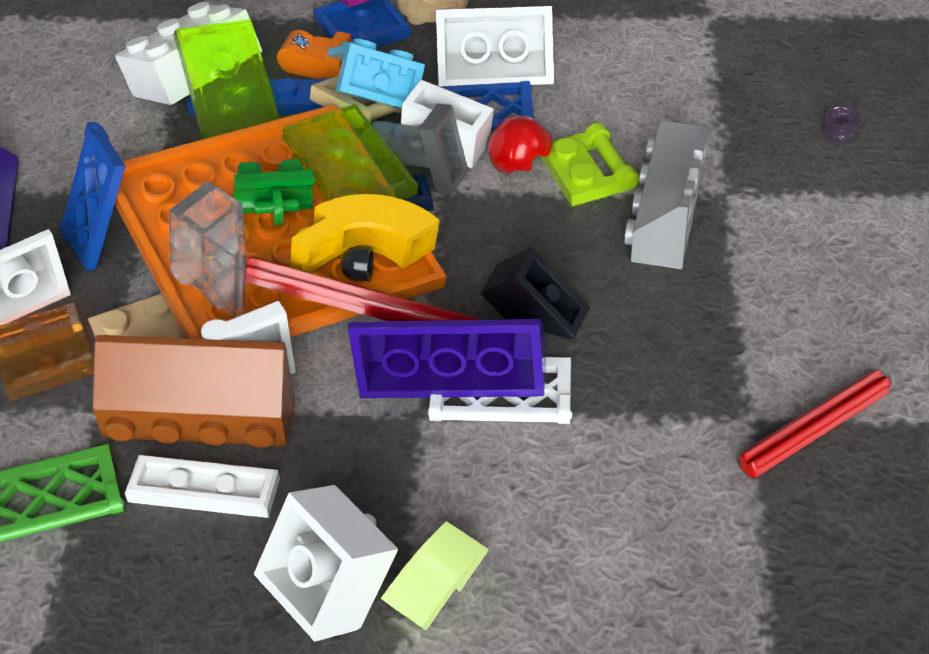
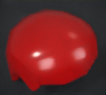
M514 115L503 120L492 132L487 144V152L492 165L500 172L510 174L516 170L530 171L532 170V161L536 156H549L553 138L549 131L535 119L528 116Z

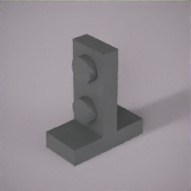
M437 103L421 126L374 120L359 139V143L371 160L429 168L436 193L451 196L469 171L452 105Z

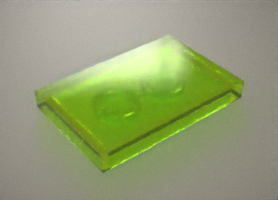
M251 19L178 28L175 30L173 36L202 140L279 119Z
M356 104L283 127V140L296 158L301 161L305 170H313L314 182L328 201L355 194L385 195L402 200L417 195L418 183Z

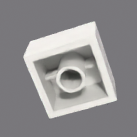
M336 485L289 492L254 575L315 642L361 628L398 548L376 527V519L370 514H363Z

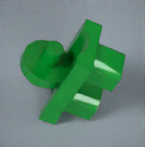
M299 159L283 160L278 164V172L262 173L261 165L256 162L240 163L237 174L234 175V213H270L272 224L276 226L283 224V212L312 209L313 170H304Z

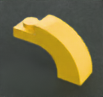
M355 194L334 198L315 206L313 225L302 228L292 237L290 267L312 272L343 254L348 248L361 245L372 246L375 253L390 258L404 269L435 249L440 220L422 207L391 196Z

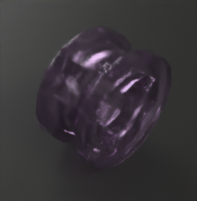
M834 107L826 111L822 126V135L825 139L836 144L853 142L858 136V128L861 122L859 114L847 107Z

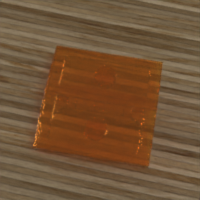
M74 303L0 325V375L9 402L94 374V357Z

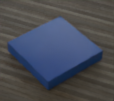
M370 0L352 7H348L338 1L313 10L314 20L330 39H333L336 32L351 34L352 43L353 39H362L377 44L376 48L411 37V27L389 0Z

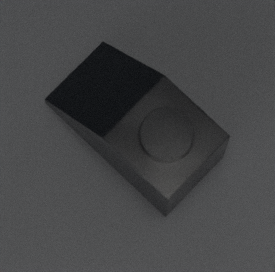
M532 247L498 263L480 293L506 320L540 319L544 324L545 333L569 340L575 338L590 309L581 297Z

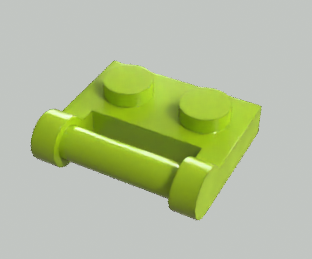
M602 123L590 125L583 133L553 141L549 156H540L571 207L634 189L639 183L640 177L638 173L622 159L610 141V132ZM597 149L613 175L604 177L588 151Z

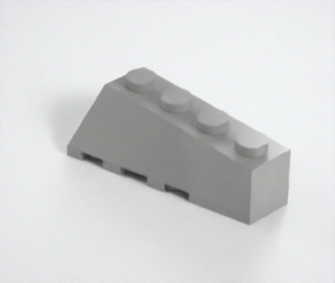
M660 120L657 136H649L646 160H649L650 163H642L639 178V187L644 189L643 191H635L632 215L637 217L636 220L628 219L625 233V244L632 245L631 262L676 269L683 268L706 160L709 135L708 126Z

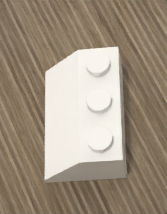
M552 6L436 10L438 86L513 83L520 81H530L531 85L554 84Z
M49 229L0 250V326L71 295L54 238Z

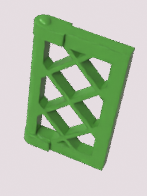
M109 444L0 471V489L6 488L0 495V517L14 522L0 526V542L108 514L113 515L124 512L123 507L125 503L120 496ZM99 464V469L91 478L73 471ZM54 476L43 490L26 483ZM66 479L83 485L71 502L53 495ZM94 490L106 496L105 500L82 505ZM18 491L35 498L22 514L4 507ZM45 503L62 509V511L33 518Z

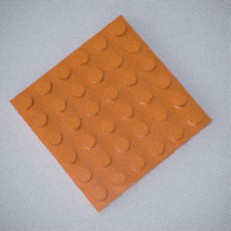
M334 104L123 161L125 169L115 206L185 338L203 339L201 329L208 321L218 319L227 322L276 301H279L286 311L290 337L361 315L360 313L247 283L243 280L245 264L248 258L252 256L290 267L292 237L302 228L313 225L315 206L334 198L355 194H377L395 197ZM299 159L304 170H313L312 209L283 212V224L276 226L272 224L270 213H234V175L237 174L240 163L256 162L261 165L262 173L278 172V164L283 160ZM374 252L373 275L370 282L355 281L347 278L341 268L340 258L342 254L311 272L405 299L444 288L447 275L431 252L404 269L390 258Z

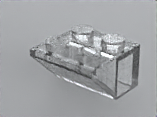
M206 181L169 210L170 272L182 284L190 285L205 295L212 305L219 309H225L237 318L244 314L246 245L243 207L236 199L209 181Z

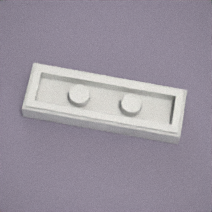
M138 455L125 495L127 502L269 518L280 477L276 469Z

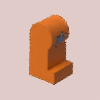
M294 30L288 35L278 51L277 62L284 71L291 74L316 79H330L338 76L342 61L327 57L328 49L341 46L342 42L352 43L351 34L336 32L333 39L318 36L313 37L306 31Z

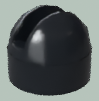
M358 245L345 250L340 258L343 274L355 281L370 282L374 267L373 247Z

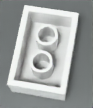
M208 2L197 3L188 8V14L184 17L170 19L157 26L158 31L150 36H140L127 42V49L119 52L115 57L132 95L172 105L261 53V46L246 9L232 8L227 4L217 6L209 5Z

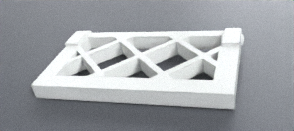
M546 357V373H557V378L549 384L545 383V396L529 397L524 401L519 397H504L515 407H492L487 405L498 397H481L478 400L474 397H459L468 406H444L445 401L451 397L444 398L442 395L431 394L430 405L427 411L429 421H513L570 424L572 419V411L570 410L571 358ZM546 397H549L557 404V408L533 407Z

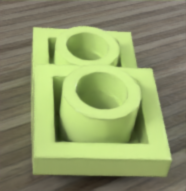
M446 521L415 553L381 599L427 631L454 590L458 592L462 590L489 550Z

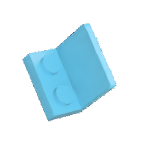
M353 39V43L342 42L341 46L328 49L327 57L342 61L335 92L402 110L403 102L419 81L422 80L425 64L412 61L414 55L408 52L392 49L389 54L376 51L377 44L362 39Z

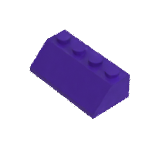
M540 319L349 322L348 324L360 398H430L431 394L442 395L444 398L545 396L546 345L544 324Z

